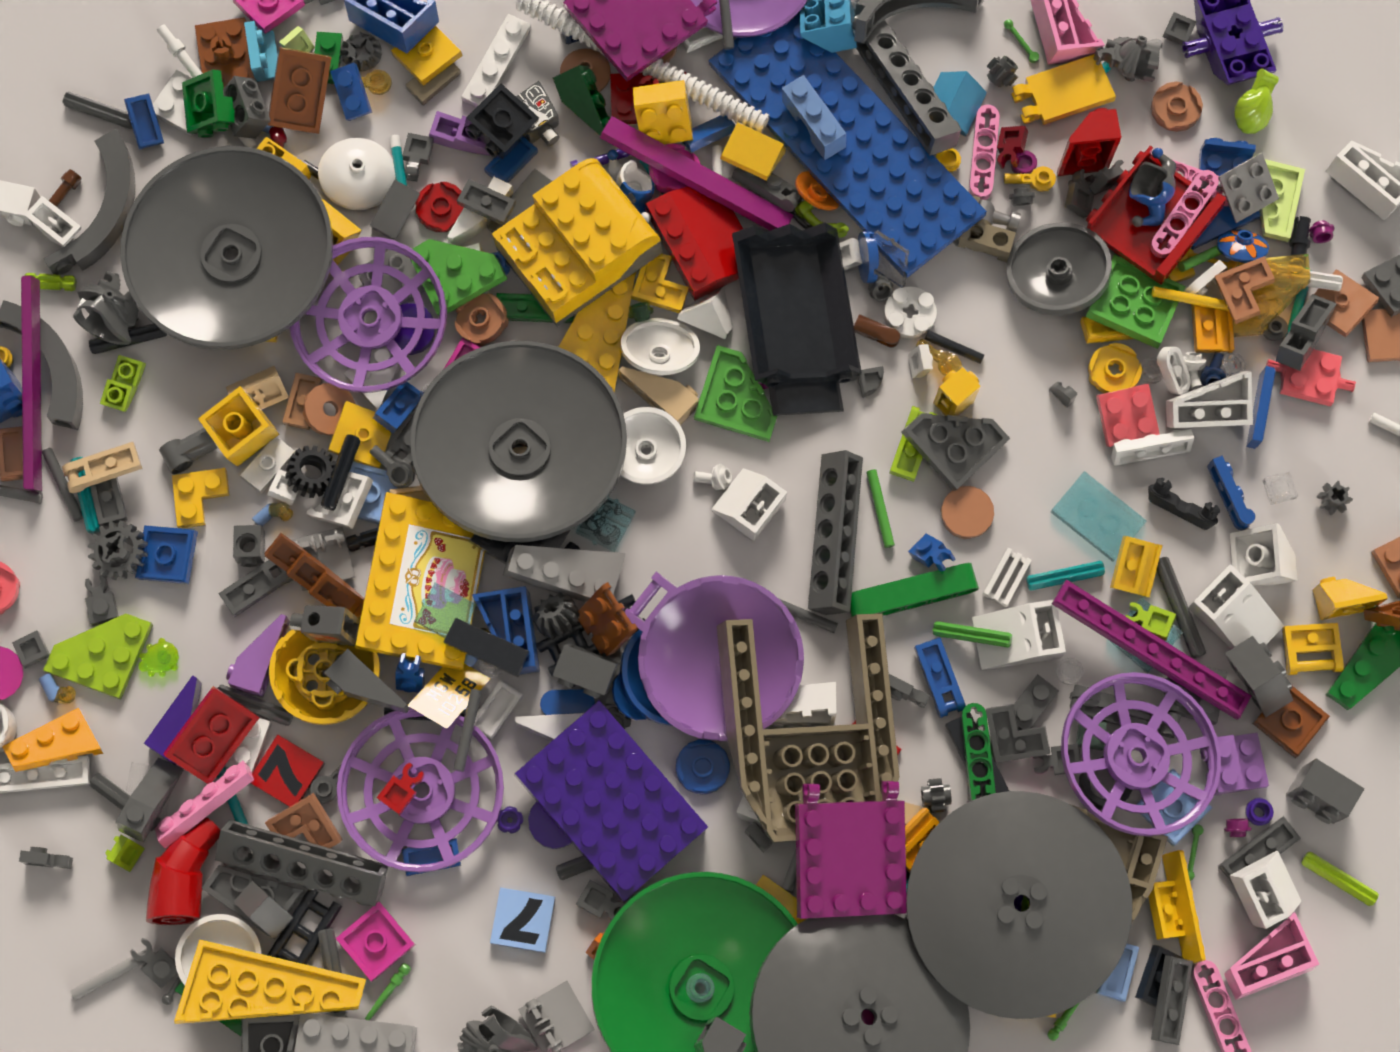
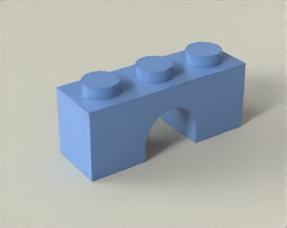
M804 75L782 87L783 104L796 121L801 119L810 133L811 142L824 160L846 148V132Z

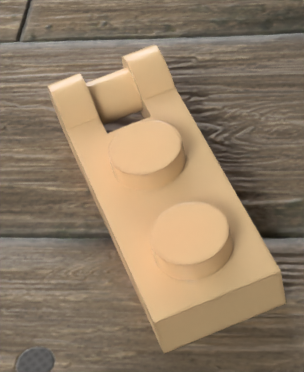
M134 442L105 450L62 466L64 476H67L69 480L67 486L70 493H78L86 487L143 469ZM85 470L86 475L79 477L78 473Z

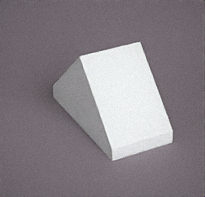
M43 196L25 213V217L51 242L65 247L82 229L79 224Z

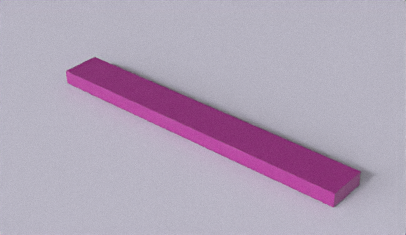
M613 116L601 133L600 138L770 231L789 224L794 216Z
M22 276L23 488L29 491H42L40 280L33 276Z
M1065 580L1051 603L1052 605L1234 719L1238 720L1241 718L1252 695L1070 581Z

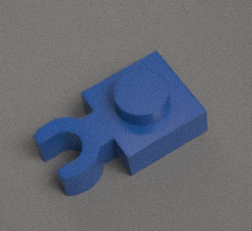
M927 533L908 551L914 560L928 568L934 563L940 571L946 570L942 563L944 560L950 559L953 562L956 560L943 542Z
M402 653L395 672L396 690L419 693L425 686V668H419L421 657L416 655L415 661H408L405 658L406 654Z

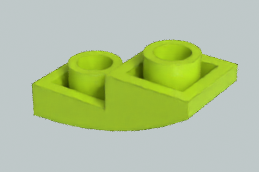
M118 355L111 380L107 379L99 404L126 412L138 388L146 363Z

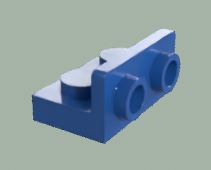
M1221 138L1205 139L1200 148L1198 169L1203 171L1210 170L1217 176H1220L1252 158L1256 151V145L1249 144L1246 141L1228 142L1223 141Z

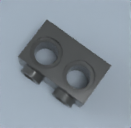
M233 76L223 89L224 96L232 97L235 123L230 124V127L235 137L256 139L271 121L258 83L254 78Z

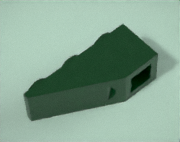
M578 65L553 77L561 101L601 136L611 117L607 115L605 109L606 102L603 95L598 92L595 84L597 81L592 69L589 66Z

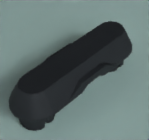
M1157 478L1156 483L1148 487V499L1151 503L1203 530H1207L1218 523L1217 515L1220 513V509L1217 505L1212 507L1213 503L1208 502L1202 508L1194 503H1187L1181 500L1178 495L1170 491L1172 484L1169 480L1165 483V478Z

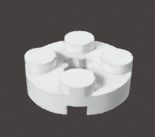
M917 287L895 289L891 297L887 299L884 308L886 324L888 323L889 327L896 329L900 333V337L905 339L921 337L922 334L933 327L937 315L933 296ZM912 307L914 311H917V315L914 314L912 318H908L907 313L903 312V310Z

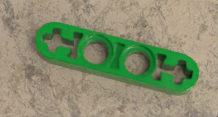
M978 703L968 704L961 713L970 801L975 800L976 796L980 794V785L974 787L973 782L984 783L989 781V785L983 786L984 794L996 793L987 714L984 707ZM971 709H974L976 714H980L981 717L976 720V727H982L983 731H967V728L972 729L973 727L972 719L966 716L971 712ZM972 736L981 737L984 741L983 749H972L969 745V739ZM975 763H982L987 767L985 777L979 778L973 774L972 767Z

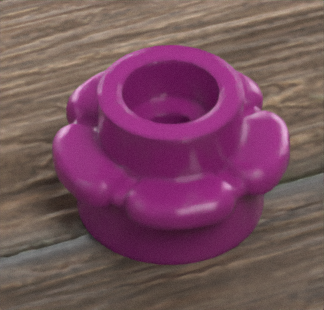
M1325 220L1317 221L1310 227L1309 236L1312 237L1315 243H1326L1333 238L1335 227Z
M1243 818L1227 819L1226 827L1224 828L1225 832H1229V837H1246V831L1252 830L1249 827L1248 819Z

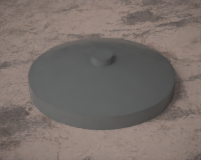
M1067 222L1045 224L1027 232L1015 243L1007 260V280L1013 295L1027 308L1045 315L1060 316L1073 314L1094 304L1106 291L1112 275L1111 255L1102 238L1084 226Z

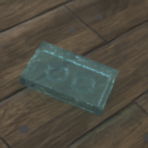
M1085 471L1051 510L1054 516L1112 562L1118 557L1122 537L1129 536L1133 538L1147 522L1146 519Z

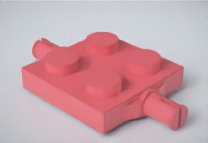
M1313 349L1300 371L1270 359L1266 363V366L1273 367L1276 372L1280 373L1282 383L1279 394L1331 407L1338 388L1351 392L1355 389L1356 381L1341 378L1340 366L1342 356Z

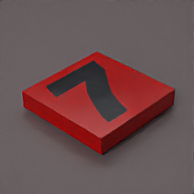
M277 734L252 773L254 780L250 784L290 807L304 798L325 763Z

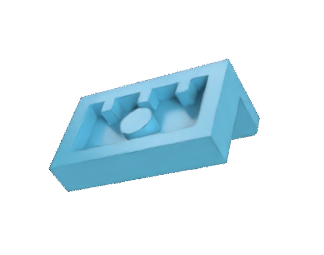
M255 21L244 22L250 65L254 78L257 82L274 79L278 56L274 31L271 30L264 34L262 30H257Z

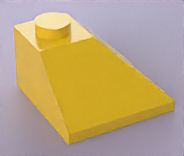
M1336 577L1320 580V584L1313 589L1320 620L1363 613L1364 609L1379 606L1388 599L1387 594L1348 579L1336 580Z

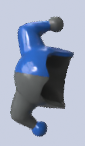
M1155 148L1152 151V156L1159 159L1162 167L1144 162L1137 169L1130 184L1129 196L1137 202L1146 205L1149 209V216L1145 218L1135 216L1132 219V224L1135 227H1140L1141 225H1161L1165 217V204L1172 199L1176 190L1174 178L1176 163L1164 155L1161 148Z

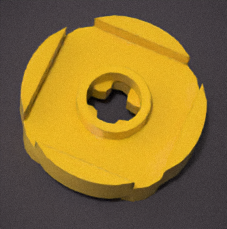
M1111 343L1108 346L1100 347L1094 352L1088 364L1089 382L1102 393L1136 386L1142 374V366L1136 357L1137 354L1132 348L1121 343ZM1119 365L1118 370L1122 371L1121 374H1111L1108 366Z

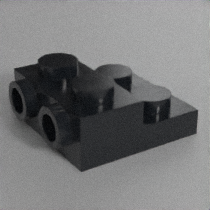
M500 84L466 117L464 125L467 127L465 129L466 133L473 140L479 138L486 144L485 150L489 155L494 158L499 156L503 160L520 143L521 138L539 121V117L503 84Z

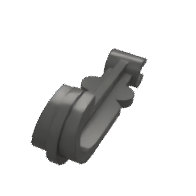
M1075 684L1074 690L1070 693L1069 697L1071 700L1070 709L1079 696L1089 687ZM1099 691L1089 698L1080 710L1088 717L1093 718L1103 708L1115 703V696ZM1128 709L1131 723L1147 725L1152 717V714L1148 712ZM1117 712L1106 716L1102 720L1120 725ZM1168 712V714L1179 724L1181 715L1173 712ZM1162 721L1157 729L1158 733L1164 737L1174 738L1173 732Z

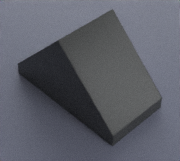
M251 881L233 901L252 921L274 939L294 919L292 915L254 881Z

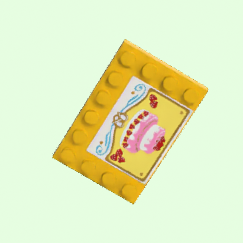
M386 492L354 648L399 658L404 653L406 654V659L414 661L416 655H418L423 663L462 671L466 653L444 644L443 641L455 618L472 624L475 600L472 594H477L485 552L469 542L473 533L451 522L432 502Z

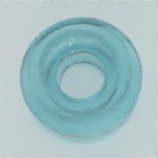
M695 974L686 983V993L694 1002H705L714 993L713 980L706 974ZM697 983H702L705 987L702 994L695 991Z

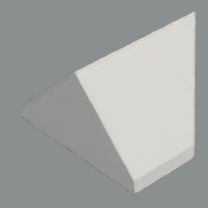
M724 287L686 306L679 313L677 319L726 339L732 331L733 325Z

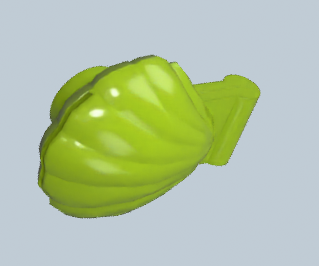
M1264 69L1258 70L1252 89L1244 93L1235 106L1234 116L1236 125L1245 134H1255L1264 129L1273 114L1271 94L1279 78Z

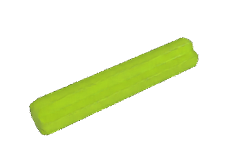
M1307 852L1302 858L1301 864L1361 902L1368 906L1376 903L1379 897L1378 892L1313 852Z

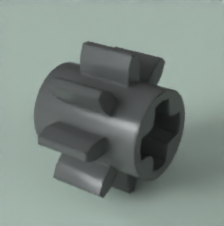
M1007 56L1002 58L994 57L987 65L990 69L987 77L997 87H1002L1003 84L1006 87L1008 85L1011 86L1018 78L1015 74L1018 66Z
M1337 481L1332 487L1329 483H1326L1322 487L1324 492H1320L1317 495V498L1321 499L1322 503L1319 508H1325L1329 511L1330 515H1333L1337 509L1339 512L1344 513L1347 510L1345 504L1353 501V498L1348 497L1350 488L1341 486L1340 481ZM1336 496L1338 499L1333 500L1331 497Z
M942 778L928 779V786H921L923 807H930L931 813L944 812L945 805H951L952 803L950 785L942 784Z

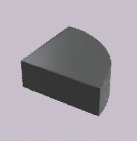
M883 366L861 370L862 375L858 376L862 398L873 394L881 385L884 375Z
M1056 382L1049 388L1066 408L1074 402L1078 395L1072 387L1064 388L1062 382Z

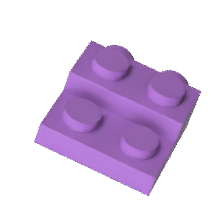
M1258 732L1217 737L1221 752V772L1214 796L1267 788L1269 786ZM1207 747L1200 749L1202 761L1206 762L1209 771Z

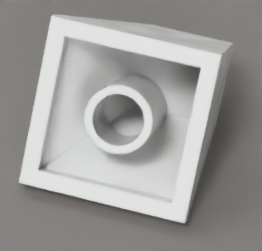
M1275 523L1230 533L1232 566L1253 586L1279 585L1298 581L1296 555L1279 524Z

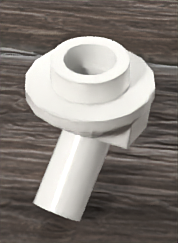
M1188 352L1183 358L1191 377L1192 390L1202 387L1198 370H1203L1207 360L1202 358L1200 353Z
M717 464L713 467L712 474L697 471L693 474V482L712 484L715 490L727 489L732 481L730 470L723 464Z

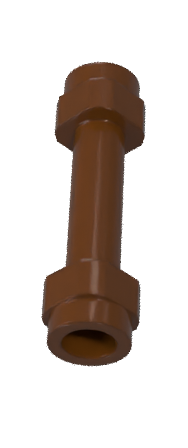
M71 169L60 178L62 180L61 185L49 199V202L58 207L71 188L74 190L77 188L82 179L79 174Z

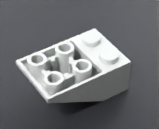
M1231 564L1189 606L1190 611L1231 649L1251 636L1259 644L1262 642L1267 644L1284 627L1283 623L1253 585Z
M1053 600L1028 603L972 617L973 627L1012 634V643L1008 648L976 643L981 670L1061 659L1066 653L1058 608L1051 604Z

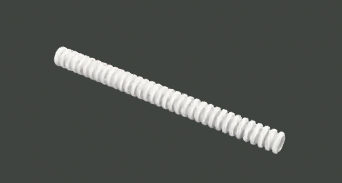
M517 0L516 10H523L525 15L530 14V17L533 19L537 17V21H544L545 25H551V28L554 30L558 28L560 33L565 32V35L568 37L572 35V39H579L580 43H586V46L589 48L593 46L595 51L600 50L568 12H565L564 8L558 9V5H551V2L548 0ZM661 58L641 71L643 76H653L652 80L657 78L659 84L662 82L684 80L688 98L692 97L694 102L699 101L701 106L705 104L707 109L713 108L715 113L721 112L720 115L723 117L725 115L728 116L727 119L729 120L734 119L736 124L740 122L762 133L769 121V114H762L761 110L756 111L754 106L748 107L746 102L742 104L740 99L737 98L735 100L734 96H727L725 91L719 92L720 89L717 87L713 89L711 84L705 85V81H698L696 76L692 78L690 73L684 74L682 69L678 71L676 66L671 67L670 63H663Z

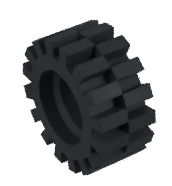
M304 446L303 450L297 449L295 454H292L286 468L285 477L288 479V486L294 485L292 491L295 493L298 490L302 491L300 494L302 497H305L306 493H309V498H314L316 493L318 497L323 496L336 461H332L333 456L331 454L325 456V449L322 448L321 452H318V446H313L312 450H309V446ZM304 465L315 466L320 470L321 476L317 479L308 478L302 473L301 468Z

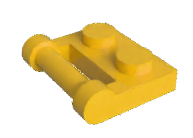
M1338 623L1294 625L1282 628L1287 675H1297L1298 672L1343 671L1344 663ZM1331 652V659L1297 661V654Z

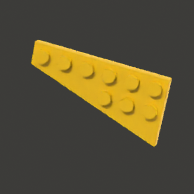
M636 272L579 311L558 346L572 352L593 366L609 383L614 393L622 353L621 338L626 330Z
M199 939L174 1023L182 1024L359 1009L366 979Z

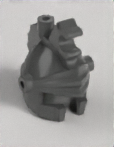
M1144 36L1108 39L1105 48L1096 49L1094 60L1096 65H1100L1101 61H1106L1109 63L1110 68L1117 67L1118 71L1125 76L1127 81L1133 82L1137 78L1153 82L1155 77L1152 74L1155 69L1158 70L1159 53L1163 43L1159 39L1147 41V38Z
M106 271L103 278L108 282L100 279L97 285L89 284V286L82 287V290H78L77 293L81 301L73 318L87 332L104 341L128 345L131 343L128 327L135 326V322L139 319V309L136 307V302H134L129 291L125 295L119 291L121 285L119 274ZM82 308H85L89 313L86 319L82 314Z
M490 1006L481 1012L485 1018L489 1016L483 1022L473 1020L466 1023L467 1027L462 1029L461 1032L463 1034L459 1038L463 1042L457 1044L459 1052H526L537 1050L536 1042L527 1029L494 1006Z

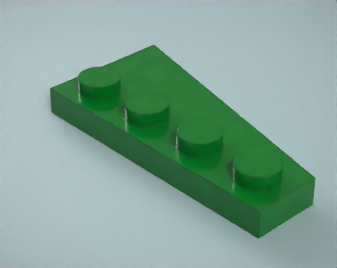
M1375 622L1325 695L1346 710H1350L1400 667V630H1395L1394 626H1377Z

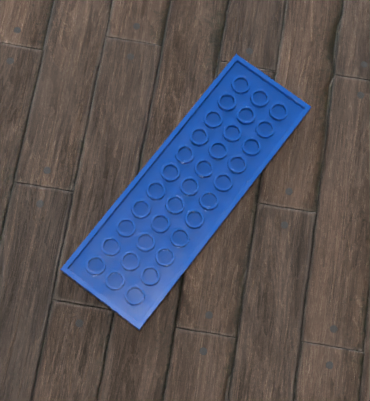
M799 13L790 22L773 32L755 37L736 38L734 40V49L725 50L723 48L708 60L711 68L743 102L748 103V107L754 106L756 111L761 110L762 114H769V121L766 127L784 144L788 151L863 231L873 232L871 238H875L878 248L906 278L986 216L987 211L934 155L929 156L917 137L836 52L831 53L801 37ZM802 75L805 76L846 132V148L826 160L823 159L811 142L810 133L801 119L796 121L782 102V87Z

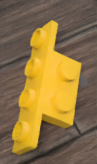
M1177 850L1163 854L1162 859L1167 881L1154 882L1153 889L1148 896L1156 938L1160 940L1178 937L1183 959L1193 961V963L1205 961L1204 945L1202 943L1184 851Z

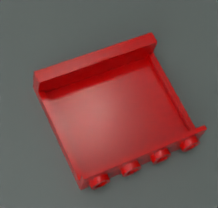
M1149 146L1145 152L1140 151L1132 162L1134 166L1131 170L1123 171L1117 180L1118 186L1114 191L1109 189L1101 200L1103 203L1098 210L1094 208L1086 218V221L1088 222L1087 228L1100 236L1109 249L1162 285L1222 210L1227 198L1220 193H1217L1215 197H1211L1192 226L1166 258L1156 257L1151 251V242L1162 224L1159 226L1141 225L1140 227H1135L1132 224V219L1135 216H1141L1142 218L1149 216V209L1146 205L1137 202L1129 196L1131 181L1141 164L1149 162L1162 167L1159 159L1153 158L1151 154L1153 147ZM1176 171L1174 174L1176 190L1172 199L1165 204L1163 223L1192 183ZM1200 188L1198 192L1202 195L1204 190ZM1188 198L1184 201L1185 206L1190 210H1195L1199 207L1198 201L1194 198ZM1179 218L1170 221L1171 228L1176 231H1180L1185 227L1184 222ZM1167 233L1162 243L1158 242V249H1169L1167 244L1172 236Z

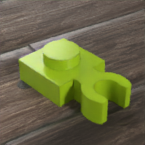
M1131 602L1129 609L1136 611L1138 614L1135 617L1125 616L1137 624H1142L1143 628L1162 640L1167 641L1176 619V613L1150 605L1148 611H1145L1140 604Z

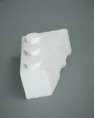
M1351 141L1335 157L1325 171L1384 221L1400 205V163L1397 161L1395 164L1381 158L1380 153Z
M1243 371L1166 400L1167 427L1189 428L1253 425L1252 372Z
M836 682L799 685L798 691L786 711L765 729L834 726L837 713Z

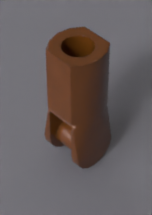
M859 314L854 324L855 333L871 340H876L878 343L889 348H893L899 343L900 333L896 329L882 325Z

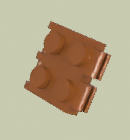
M609 582L603 584L578 611L580 614L578 621L587 635H590V633L594 635L591 641L600 655L605 653L606 656L615 653L638 629L635 623L632 624L623 611L624 605L618 603L610 590L612 587Z

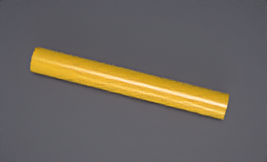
M1156 286L1152 289V297L1229 311L1223 299Z

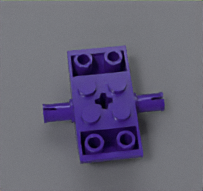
M1194 0L1196 28L1200 39L1182 43L1183 53L1187 52L1184 54L1185 58L1206 53L1213 74L1227 85L1256 78L1259 69H1264L1270 73L1277 71L1264 37L1283 32V22L1278 24V22H1281L1280 17L1258 22L1250 0Z

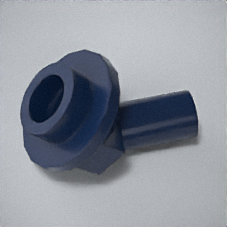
M1215 352L1210 366L1203 368L1200 375V381L1203 386L1226 378V373L1220 369L1225 355Z

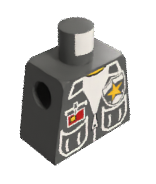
M537 81L516 96L539 117V121L523 137L531 144L541 138L547 146H552L560 138L554 130L559 125V118L542 84Z

